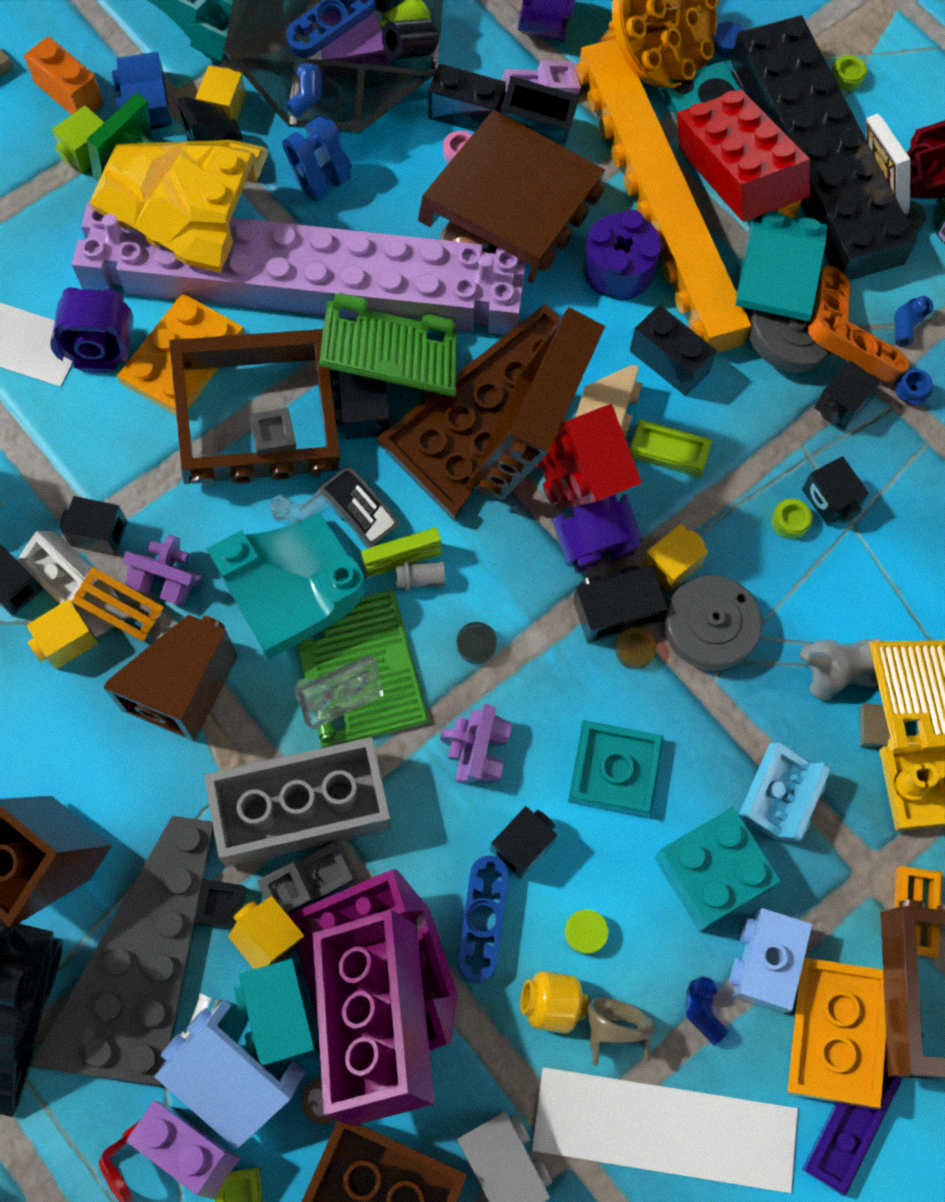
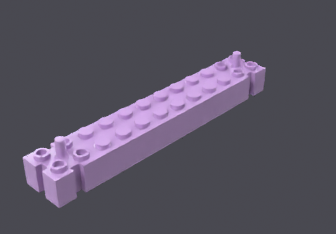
M89 202L86 204L81 225L86 239H78L72 261V267L82 289L104 291L112 289L113 285H121L125 294L177 300L184 293L203 303L325 316L327 301H333L335 293L339 294L340 292L365 298V301H369L367 309L420 322L422 315L428 313L453 319V322H456L455 330L473 332L474 324L488 325V334L506 335L519 324L526 263L497 247L496 254L482 252V244L231 217L229 227L233 244L223 269L219 273L180 262L175 259L173 251L161 244L155 247L147 242L144 234L134 228L128 231L119 225L115 215L107 214L103 216L93 210ZM340 308L339 317L357 319V312Z

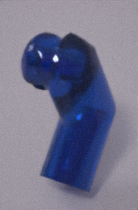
M701 976L691 981L686 990L685 1014L687 1019L715 1046L726 1036L729 1030L712 1013L713 995L717 993L716 983L709 977Z

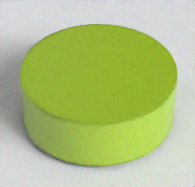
M844 55L835 60L831 72L841 90L853 91L863 84L867 74V67L860 58Z
M793 498L785 499L776 506L771 517V524L774 531L781 537L798 539L808 531L812 524L813 516L811 509L803 501Z
M584 909L575 912L565 925L564 936L566 943L578 954L591 955L598 952L608 938V926L605 919L593 910Z

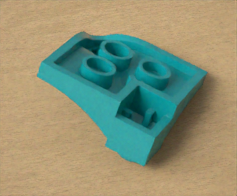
M147 0L168 15L191 40L190 47L202 52L208 58L217 59L221 62L235 47L242 28L260 2V0Z
M320 512L294 524L267 532L244 534L243 530L206 548L215 568L268 660L341 620L357 606L366 590V582L361 569L353 557H349ZM348 577L344 581H338L340 578Z

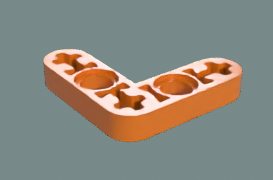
M825 266L820 271L810 322L808 321V332L811 338L821 347L848 362L851 360L873 376L887 383L896 382L909 369L908 359L896 347L848 321L850 282L847 276L843 275L838 268Z

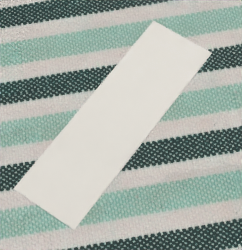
M543 1067L532 1151L792 1193L798 1108Z

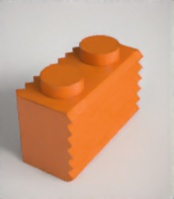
M46 37L25 53L24 59L28 65L27 68L30 69L29 73L32 74L31 77L34 79L33 82L71 115L84 105L93 113L103 106L104 100L95 74L91 73L90 69H86L85 65H81V62L72 57L71 53H67L66 49H62V46L58 45L57 41H53L52 37Z

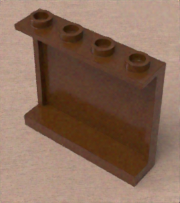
M493 109L423 194L418 221L431 228L439 216L450 220L532 265L527 281L533 283L541 271L544 273L549 271L556 258V250L558 248L562 251L565 249L573 234L572 228L574 226L577 228L581 227L589 212L588 206L590 204L596 206L605 189L601 182L606 169Z

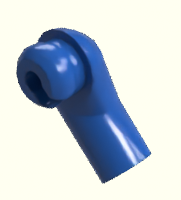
M303 63L298 67L297 76L300 77V92L285 103L287 109L295 118H298L319 101L322 96V74L314 64Z
M920 296L913 298L895 311L894 329L896 345L909 346L914 343V326L933 311V302L929 297Z

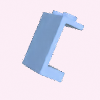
M224 999L212 1012L204 1008L198 1013L186 1028L190 1033L186 1038L177 1034L160 1054L166 1061L154 1077L237 1150L291 1100L306 1071L294 1060H291L277 1075L273 1076L217 1026L231 1006Z

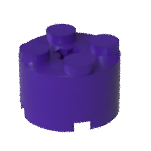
M523 0L517 31L564 42L568 21L563 19H571L575 0Z
M630 209L624 213L607 215L590 227L583 272L587 283L595 292L601 295L604 293L614 295L615 299L628 300L641 295L648 289L654 278L661 251L660 237L654 226L645 220L640 212Z
M74 287L66 288L57 304L50 341L51 350L54 355L62 362L63 358L66 357L74 362L73 368L91 373L111 372L116 370L118 363L123 361V364H125L129 356L134 315L129 306L124 302V296L113 289L98 291L91 289L80 290Z
M623 494L619 501H617L616 495H612L597 502L578 505L572 508L573 517L564 520L561 513L552 520L567 566H573L576 574L596 568L598 566L597 562L608 556H611L612 562L631 557L635 554L634 550L640 548L639 543L643 541L627 494Z

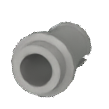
M403 561V565H395L396 588L409 592L410 588L445 587L444 563L408 565V561Z

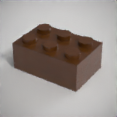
M337 1121L302 1202H457L467 1173L363 1124L351 1126Z

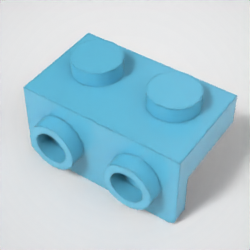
M769 743L739 812L740 818L775 841H800L810 827L811 815L818 798L826 788V779L831 768L825 763H809L781 743Z

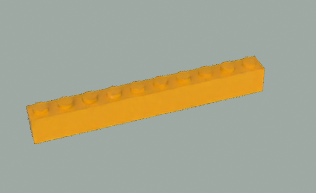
M616 38L581 47L580 62L576 64L580 85H585L588 92L589 107L599 117L601 135L604 140L608 139L610 142L613 162L617 168L621 167L624 174L626 192L629 196L633 195L637 204L636 211L640 212L643 218L651 223L659 234L661 241L659 256L662 261V272L665 281L668 284L671 283L674 288L678 311L680 314L685 313L689 323L688 327L717 350L716 353L745 345L752 325L744 308L735 306L737 292L639 77L625 61Z

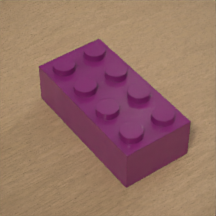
M389 909L313 933L324 1116L355 1126L435 1105L416 924Z

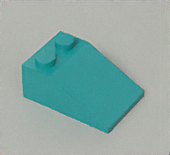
M771 211L752 218L743 251L735 306L810 322L826 244L827 225L820 224L812 218L797 219L787 217L778 211Z

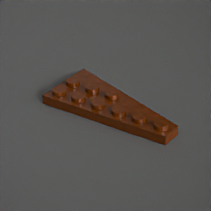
M546 304L457 373L455 397L432 393L377 437L378 445L454 522L476 488L469 481L522 367L560 319Z

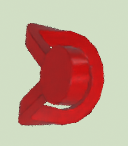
M138 1122L122 1134L123 1138L106 1148L99 1160V1169L119 1202H134V1199L121 1175L110 1161V1158L128 1144L126 1140Z

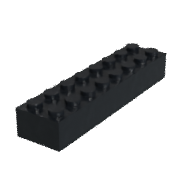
M800 15L738 32L730 61L746 94L810 159V197L801 200L800 205L806 218H812L820 224L827 225L824 255L829 265L838 268L843 275L847 276L849 281L905 265L917 242V238L803 16Z

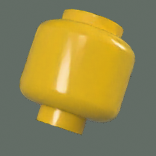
M540 971L534 975L532 980L528 979L524 983L520 998V1010L522 1015L527 1017L528 1023L533 1028L566 1034L575 1028L579 1020L583 1021L585 1019L589 1000L587 994L582 993V986L576 977L550 971Z

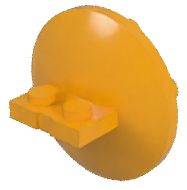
M612 0V21L608 24L609 29L599 40L603 42L616 38L625 61L631 70L645 83L660 89L675 88L682 83L671 84L669 78L680 81L691 80L695 76L696 69L705 67L708 60L713 57L714 40L712 33L714 36L716 35V7L718 0Z

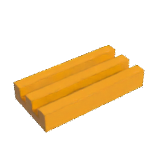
M91 567L71 600L74 604L144 642L149 630L156 622L155 620L164 608L94 567ZM94 578H97L152 610L146 616L96 588L91 583ZM88 592L144 624L138 630L83 599L85 593Z
M906 866L897 867L894 908L899 907V901L908 900L909 877H912L911 900L922 901L923 879L929 880L928 909H937V906L941 905L942 872ZM916 925L917 957L939 958L940 928L927 926L925 947L920 946L921 926Z

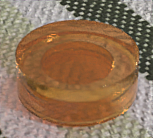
M632 627L623 631L618 637L615 646L617 659L622 665L630 669H642L652 662L657 650L654 636L646 629L640 627Z

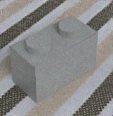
M506 1111L457 1139L489 1202H545L550 1199L546 1187L553 1183L540 1158L532 1162L523 1144L529 1142L530 1139L517 1115L509 1119Z

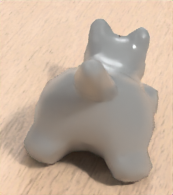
M875 638L874 640H860L852 644H840L837 641L826 639L811 645H805L801 649L800 659L810 666L813 675V681L809 687L811 694L820 700L826 701L837 696L838 692L849 684H857L868 688L879 687L869 642L882 640Z

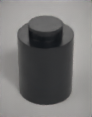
M428 18L387 22L382 31L383 49L391 60L431 56L439 43L438 30Z

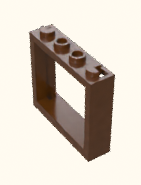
M568 307L522 367L469 481L470 484L477 487L478 492L485 496L489 493L504 500L549 453L605 329L604 325Z
M323 329L169 340L181 471L184 484L203 483L204 487L213 485L215 481L226 480L243 484L261 477H270L273 480H286L292 478L295 474L309 473L311 476L321 477L322 472L339 471L340 452L329 368L319 366ZM315 360L325 447L295 449L257 456V453L193 458L184 370Z
M902 900L899 901V907L880 913L888 1077L945 1081V1058L923 1056L916 925L945 928V905H939L937 909L925 908L923 901Z

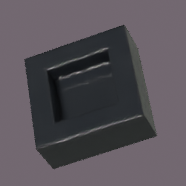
M202 879L194 923L232 930L237 922L234 916L243 908L247 889L245 885Z

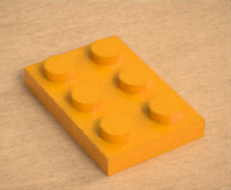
M182 293L118 373L119 383L176 415L169 340L244 335V328ZM220 367L184 370L188 409Z
M804 958L797 989L787 1094L880 1110L886 1043L883 970Z

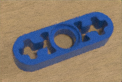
M323 0L288 26L286 38L290 52L299 58H309L369 17L376 9V0H367L364 4L360 0L355 2L354 0ZM348 7H350V15L347 12ZM335 11L341 15L342 20L335 26H328L321 20L322 16L326 12ZM314 22L316 23V26H317V29H315V30H313V23H314ZM300 33L304 37L309 35L310 42L307 44L302 40L297 42L296 35Z
M495 856L479 858L475 861L470 871L458 955V969L465 980L474 984L488 981L493 976L497 966L509 873L506 864ZM486 866L495 867V874L501 876V881L496 880L493 882L491 897H500L499 903L487 898L473 900V893L481 896L483 894L484 880L478 878L477 873L485 872ZM486 907L493 911L496 917V923L493 928L488 931H479L473 927L470 918L473 911L477 908ZM468 935L478 940L494 939L493 946L484 943L483 959L490 961L489 968L483 967L479 975L472 974L471 966L465 964V958H473L476 942H466Z

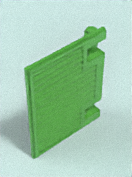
M340 292L339 294L335 293L333 301H327L319 359L320 367L447 396H456L457 332L455 330L456 322H453V319L427 313L422 315L420 322L367 309L369 301H365V298ZM340 308L357 312L356 322L339 318ZM428 329L442 332L443 342L427 339Z
M394 589L362 597L350 613L335 624L322 630L324 639L312 641V637H309L297 644L322 748L370 737L373 738L430 723ZM343 712L346 729L334 731L331 714Z

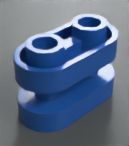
M320 116L305 125L308 136L306 139L300 133L294 132L282 141L284 151L299 186L314 202L328 194L327 180L338 187L351 178L350 169L352 168L350 159L342 151L338 141L340 139L338 128L330 119L325 120Z

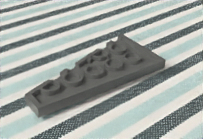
M171 817L29 1067L164 1086L154 1076L166 1061L160 1054L174 1038L196 928L194 917L202 879L206 878L214 838L212 821Z

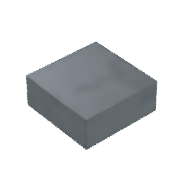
M288 407L249 414L257 456L296 449V440Z

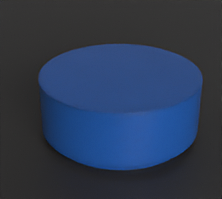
M732 21L719 23L716 35L714 36L712 33L714 51L721 56L732 57L737 33L745 29L740 24Z

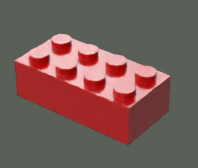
M742 89L729 91L721 97L704 103H696L688 109L677 112L679 150L742 222L810 197V159Z
M612 403L563 422L549 453L536 466L537 468L541 467L546 482H543L546 498L550 504L555 503L557 510L597 502L642 484Z

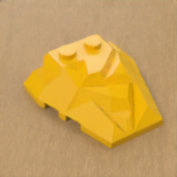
M235 140L115 144L89 203L93 210L103 216L107 214L115 215L119 225L128 231L134 228L145 235L147 242L155 247L161 244L173 251L175 259L180 262L221 273L233 244L229 222L246 181L257 183L268 156V150L265 147Z

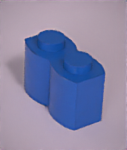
M159 52L116 58L118 69L112 70V77L116 92L121 91L122 96L116 97L117 110L138 92L148 101L150 126L172 123Z

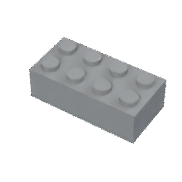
M372 737L204 775L218 857L226 867L392 829Z

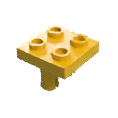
M883 746L879 752L895 831L945 826V748L926 749L922 752L894 753L889 750L888 746Z

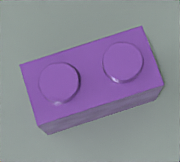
M153 1100L126 1140L127 1143L194 1194L211 1199L215 1198L217 1192L240 1159L238 1155L176 1109Z

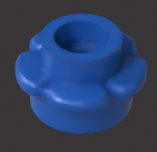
M910 369L896 380V385H898L895 389L897 396L902 401L909 402L911 405L923 404L926 398H929L932 394V379L927 372L921 369ZM910 386L916 388L917 390H916V391L911 390V389H910Z

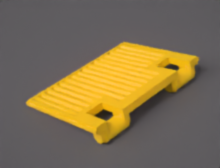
M945 640L869 642L890 739L888 740L889 750L894 753H905L945 748ZM917 721L919 734L907 736L904 722Z

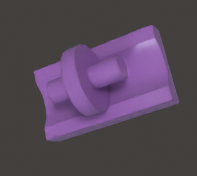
M169 535L163 544L151 541L148 551L157 554L158 560L128 551L125 552L122 563L130 565L126 577V586L143 593H150L155 575L166 578L160 599L176 605H184L192 586L200 587L204 576L173 565L175 561L187 564L190 557L189 553L179 550L180 538Z
M484 704L481 710L471 711L469 720L457 718L455 729L442 730L440 740L450 745L448 758L459 761L455 782L467 785L474 781L493 783L500 779L503 760L487 755L488 743L499 746L505 745L510 736L512 723L496 716V707Z

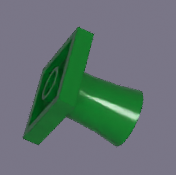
M138 92L86 139L93 178L98 182L115 144L156 143L152 140L148 101Z

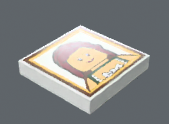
M875 114L866 118V140L904 214H907L910 210V158L881 115Z

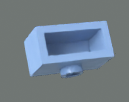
M764 908L755 912L752 918L747 916L740 934V942L746 943L742 960L735 959L729 978V984L735 986L732 997L781 1014L792 1011L812 924Z

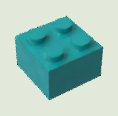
M734 807L661 848L654 858L699 932L771 890L781 882Z
M291 958L240 973L241 986L234 988L239 1012L241 1015L245 1014L246 1018H249L252 1030L245 1033L248 1054L269 1070L286 1066L291 1060L297 1063L320 1056L318 1035L302 971L298 964Z

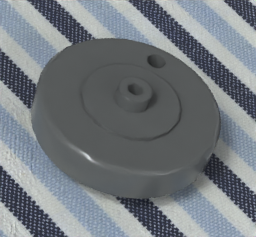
M754 309L751 310L748 316L752 325L748 332L752 346L765 361L778 369L791 373L811 372L820 367L832 353L818 345L811 338L808 332V321Z
M705 575L693 578L676 590L667 606L664 630L668 643L683 661L698 669L723 671L733 668L744 662L751 655L760 640L763 628L760 607L749 590L730 578L718 575Z

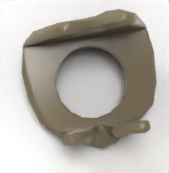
M603 997L592 999L588 1003V1018L591 1027L589 1048L593 1057L592 1064L598 1065L600 1042L631 1043L641 1041L644 1061L649 1062L651 1034L654 1033L656 1027L654 1022L641 1010L628 1003ZM611 1021H627L637 1025L638 1029L623 1027Z

